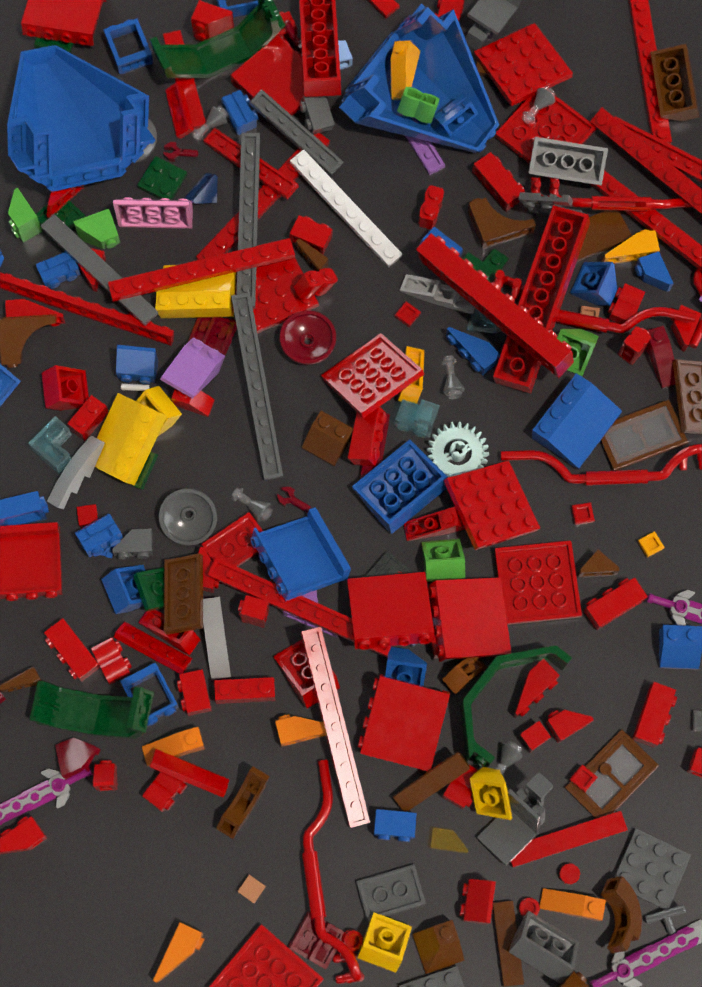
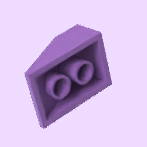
M193 337L182 348L160 380L187 396L194 398L220 372L225 355Z

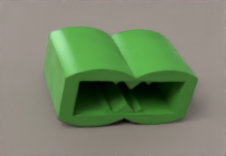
M405 87L397 111L403 116L415 117L422 123H431L440 99L434 95L422 93L415 88Z

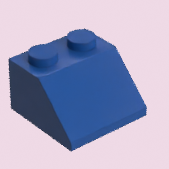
M117 345L116 374L118 379L123 382L139 381L142 384L156 382L158 358L155 348Z
M144 565L114 569L101 579L115 614L131 612L144 606L133 577L137 572L146 571Z
M663 625L659 629V668L699 669L702 654V626Z

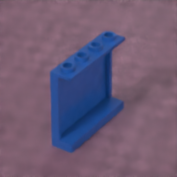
M316 507L309 509L308 515L298 520L260 533L257 528L253 529L250 539L251 544L259 552L261 562L265 563L269 577L274 579L277 591L284 597L285 601L348 579L351 567Z

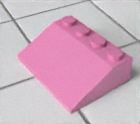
M129 197L113 200L119 227L192 229L193 205L191 200H170L167 198L152 200L150 198L133 199Z

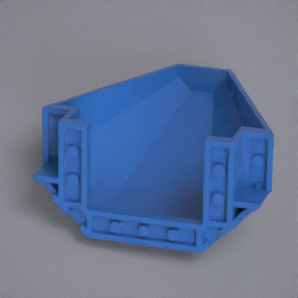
M422 3L412 15H409L399 25L394 33L391 32L348 85L345 90L346 93L342 98V104L339 106L356 124L475 153H480L486 147V141L496 134L495 130L499 126L454 9L437 17ZM410 40L420 50L412 88L422 93L434 95L440 99L434 116L462 93L471 101L478 115L451 137L440 127L434 117L431 123H422L417 120L418 124L411 117L398 116L399 112L397 110L401 100H392L391 55L395 41Z
M56 45L22 51L7 123L8 156L18 171L24 172L39 184L42 183L52 192L122 177L127 172L126 168L143 155V150L148 144H153L156 141L147 128L149 96Z

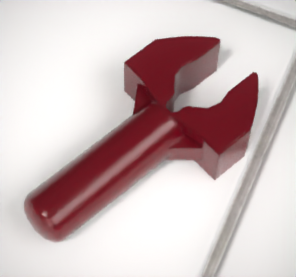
M287 20L284 23L291 38L289 42L294 50L300 53L302 51L301 39L298 38L291 22Z
M169 142L164 145V150H173L172 153L163 152L164 157L170 162H175V158L178 156H198V150L179 149L176 142Z
M291 487L281 488V491L287 493L289 498H283L277 494L280 505L284 507L287 504H293L306 513L311 509V506L294 496L295 489Z

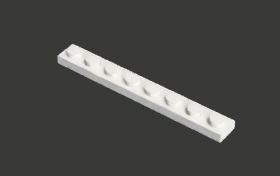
M302 150L290 160V164L388 268L402 257V253L305 150Z

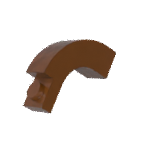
M252 766L233 802L222 815L216 829L234 839L257 804L270 776Z
M623 876L607 879L601 896L611 906L615 916V929L607 947L611 953L627 951L631 941L639 940L642 929V914L638 898L628 881Z

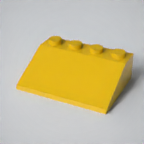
M164 265L163 268L172 267L176 265ZM236 272L157 291L155 309L158 311V315L160 318L234 316L231 296L235 295Z
M118 393L97 436V439L105 442L95 467L119 480L135 485L167 416Z

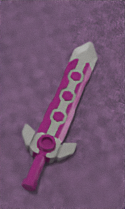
M690 590L683 591L677 594L672 601L649 593L647 602L670 608L671 618L676 625L686 626L685 619L702 624V604L688 600L695 592Z
M52 769L42 771L41 774L49 778V780L0 804V826L27 811H31L56 799V797H58L56 808L64 806L70 796V784L91 776V769L89 772L83 770L67 780L61 776L59 771Z
M702 920L684 927L673 935L653 945H649L625 957V959H623L624 952L614 953L611 961L613 963L611 965L612 972L590 981L591 987H601L615 979L617 982L623 983V986H641L642 983L632 978L633 976L635 977L659 965L661 962L702 943Z

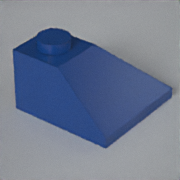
M584 262L570 293L594 305H611L617 292L614 263Z
M391 647L387 657L385 677L424 686L427 663L409 649Z

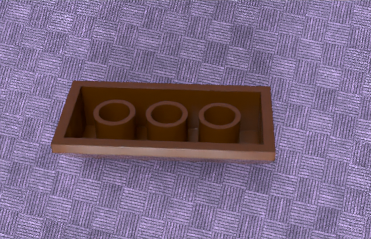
M682 44L651 52L661 118L677 121L699 118L687 45Z

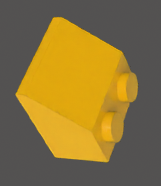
M160 386L144 390L137 399V402L167 416L158 436L172 427L182 415Z
M482 767L470 778L476 814L511 820L512 813L507 786L500 770Z
M373 912L358 959L396 973L402 962L412 926Z

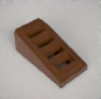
M301 239L296 241L297 250L315 271L328 267V258Z
M32 667L2 683L0 690L3 693L36 686L38 681H42L37 670Z

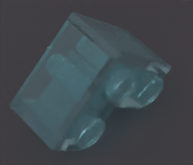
M403 399L394 425L399 430H409L415 432L419 437L430 438L440 405L423 399L420 405Z
M56 416L28 443L31 450L58 474L65 469L72 459L70 454L61 447L72 434L70 429Z

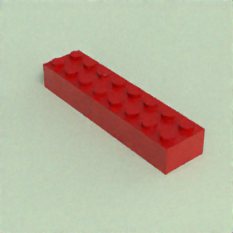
M299 0L304 97L341 95L335 0Z

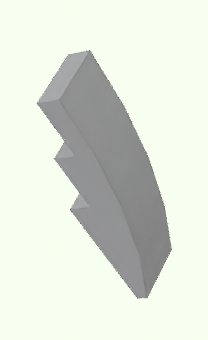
M405 275L400 292L446 308L471 314L474 313L475 307L450 286L441 284L439 280Z
M94 436L88 438L63 470L47 502L64 510L71 492L77 494L84 476L91 477L105 442Z
M220 597L203 599V624L211 681L231 678Z

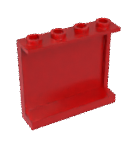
M28 0L21 21L23 35L94 46L93 36L102 4L106 0Z
M276 36L231 74V84L237 90H241L243 95H247L250 101L263 90L292 116L300 109L299 103L304 95L302 55L298 51H294L287 40Z
M58 522L0 526V599L16 601L18 598L26 597L28 600H34L38 596L56 598L57 595H62L61 543Z
M425 572L347 579L355 649L367 650L375 647L387 648L396 645L407 646L409 644H428L429 642H434V626Z
M501 578L435 580L429 585L428 593L431 599L434 637H436L437 644L435 652L439 662L446 659L512 654Z
M381 674L379 679L375 678L373 690H376L375 698L370 697L368 709H371L370 717H365L363 728L366 729L365 737L361 736L358 747L362 748L360 754L430 771L450 692L396 680Z

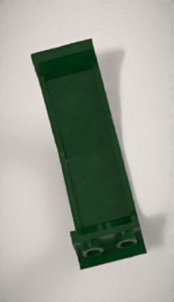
M257 0L258 5L238 26L198 44L161 45L157 37L151 38L152 49L166 77L210 78L248 61L286 26L274 1Z
M556 645L501 655L495 658L460 705L466 762L472 757L474 759L473 762L478 767L488 768L496 758L475 741L471 704L495 673L501 669L539 662L543 658L563 671L572 659L570 655Z
M38 681L29 720L36 722L38 725L93 736L137 739L146 733L154 692L142 687H135L133 697L105 696L65 689L44 681Z

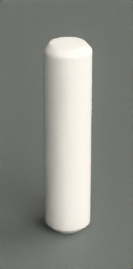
M121 384V390L144 391L150 389L149 385Z

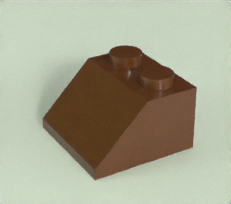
M320 411L307 434L302 449L335 467L352 439L354 428Z

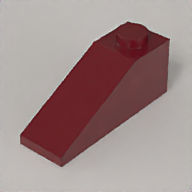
M663 325L647 330L651 335V339L646 347L662 389L675 385L672 362L675 359L670 340Z

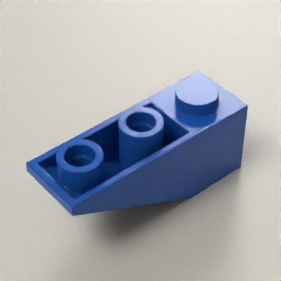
M451 327L447 328V341L459 349L458 352L464 359L467 358L471 362V367L474 371L480 372L483 376L498 364L500 354L489 342Z

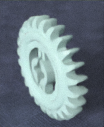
M451 422L450 428L444 424L443 431L437 428L438 436L432 434L431 437L434 441H428L432 448H427V452L431 453L427 457L433 460L432 462L448 478L484 468L481 464H487L488 460L484 459V457H488L489 452L484 451L488 449V445H482L486 438L479 439L481 431L474 434L475 426L468 430V423L464 428H462L461 422L458 423L457 427ZM461 440L453 442L449 453L444 454V448L450 441ZM467 452H472L470 460L463 465H453L448 462L450 460L460 462L464 460Z

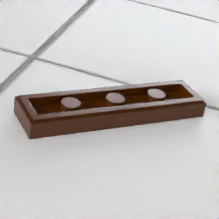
M457 751L394 794L393 798L404 812H408L468 771L470 766L460 752Z
M513 901L493 903L503 987L523 985L524 978L521 959L509 952L512 938L517 931Z

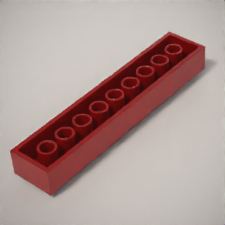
M554 205L518 306H524L532 318L537 317L543 323V327L546 330L551 329L552 331L590 225L588 214ZM507 335L493 375L496 384L531 393L541 363Z
M431 233L416 249L421 263L559 379L574 363L572 347L567 342L558 340L557 334L551 329L546 330L543 327V323L537 317L532 318L524 306L515 304V300L508 293L506 295L500 291L501 288L495 282L490 283L487 280V276L481 270L476 271L472 268L473 264L465 258L463 260L460 258L459 252L453 247H447L444 239L439 235L435 237Z

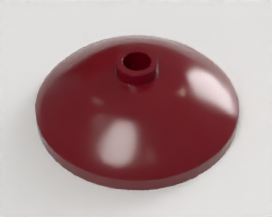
M309 310L300 311L291 315L284 322L280 331V344L284 353L291 360L300 364L312 365L322 362L332 353L336 344V331L332 322L323 314ZM310 340L311 344H306L305 341Z

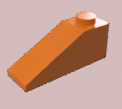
M289 714L278 717L279 720L275 721L281 747L326 736L324 724L320 721L297 716L290 717Z
M195 727L142 746L146 764L150 766L156 749L174 757H180L204 750L205 747L199 727Z
M543 888L540 909L600 922L603 920L606 900Z
M179 923L153 981L159 983L193 955L196 949L200 950L205 940L202 938L203 933Z

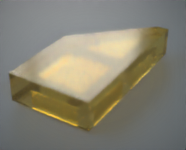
M433 828L430 849L468 853V849L453 830Z

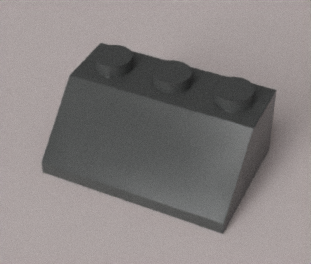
M527 911L512 938L509 952L549 978L562 984L575 968L580 942L532 912Z

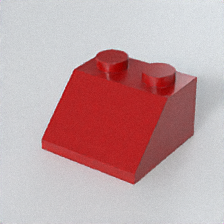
M200 0L198 1L191 17L193 37L199 41H205L234 28L233 11Z
M55 365L42 372L45 407L47 409L60 411L81 408L88 400L86 370Z
M469 879L468 883H464L462 895L466 896L465 904H461L459 916H463L462 921L482 925L490 924L496 881Z

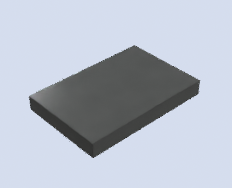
M415 864L356 881L368 922L371 920L373 912L388 916L426 904Z

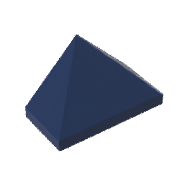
M205 173L184 199L191 200L195 204L217 203L218 177L216 174Z

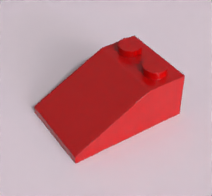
M301 639L273 657L306 708H309L317 703L318 700L303 640ZM332 670L336 689L338 690L340 689V686L337 680V676Z

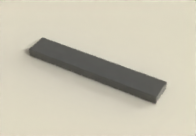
M261 90L250 101L249 104L299 149L305 150L330 176L343 164V161L266 92Z

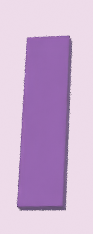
M411 117L414 122L419 124L415 117ZM405 136L429 175L445 168L443 160L430 141Z

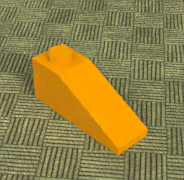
M410 40L395 41L391 55L392 100H401L405 87H412L420 50Z
M646 229L636 233L605 254L602 262H613L616 264L637 261L641 257L660 251L656 231Z
M406 346L405 355L423 369L424 372L425 350ZM423 376L399 392L398 401L416 405L423 390Z

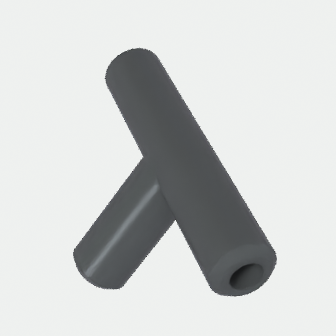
M684 905L646 915L645 920L648 924L663 920L668 934H674L676 930L671 917L685 913L686 909Z

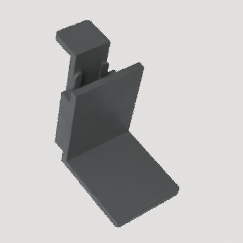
M479 0L467 15L475 21L465 38L468 46L478 50L491 32L498 35L518 9L522 0Z
M537 773L526 784V790L521 788L516 794L511 789L507 791L512 819L496 818L478 836V840L504 865H508L539 834L540 826L545 822L544 797L553 789V784L541 773Z

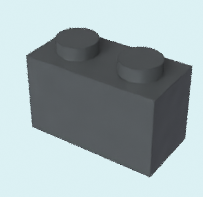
M303 95L299 104L301 112L305 113L306 116L305 126L307 130H310L312 134L332 130L335 124L326 96L304 97Z

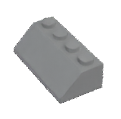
M535 137L529 174L602 185L608 148Z

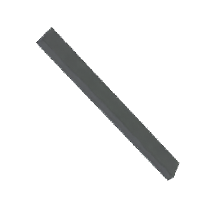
M55 214L41 225V229L109 293L108 282L122 279L117 272ZM141 295L118 300L144 326L158 315V311Z

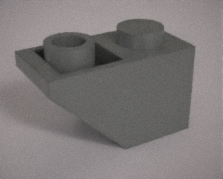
M132 529L113 548L114 557L126 560L137 556L138 559H147L149 556H153L152 529Z

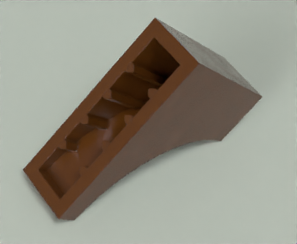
M476 198L468 205L467 211L482 249L534 233L536 227L534 219L513 220L504 217L491 207L487 198Z
M57 315L0 317L1 365H7V368L18 367V364H21L23 361L24 346L30 335L45 325L55 324L57 322Z

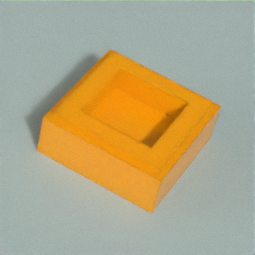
M655 531L637 541L647 558L665 548Z

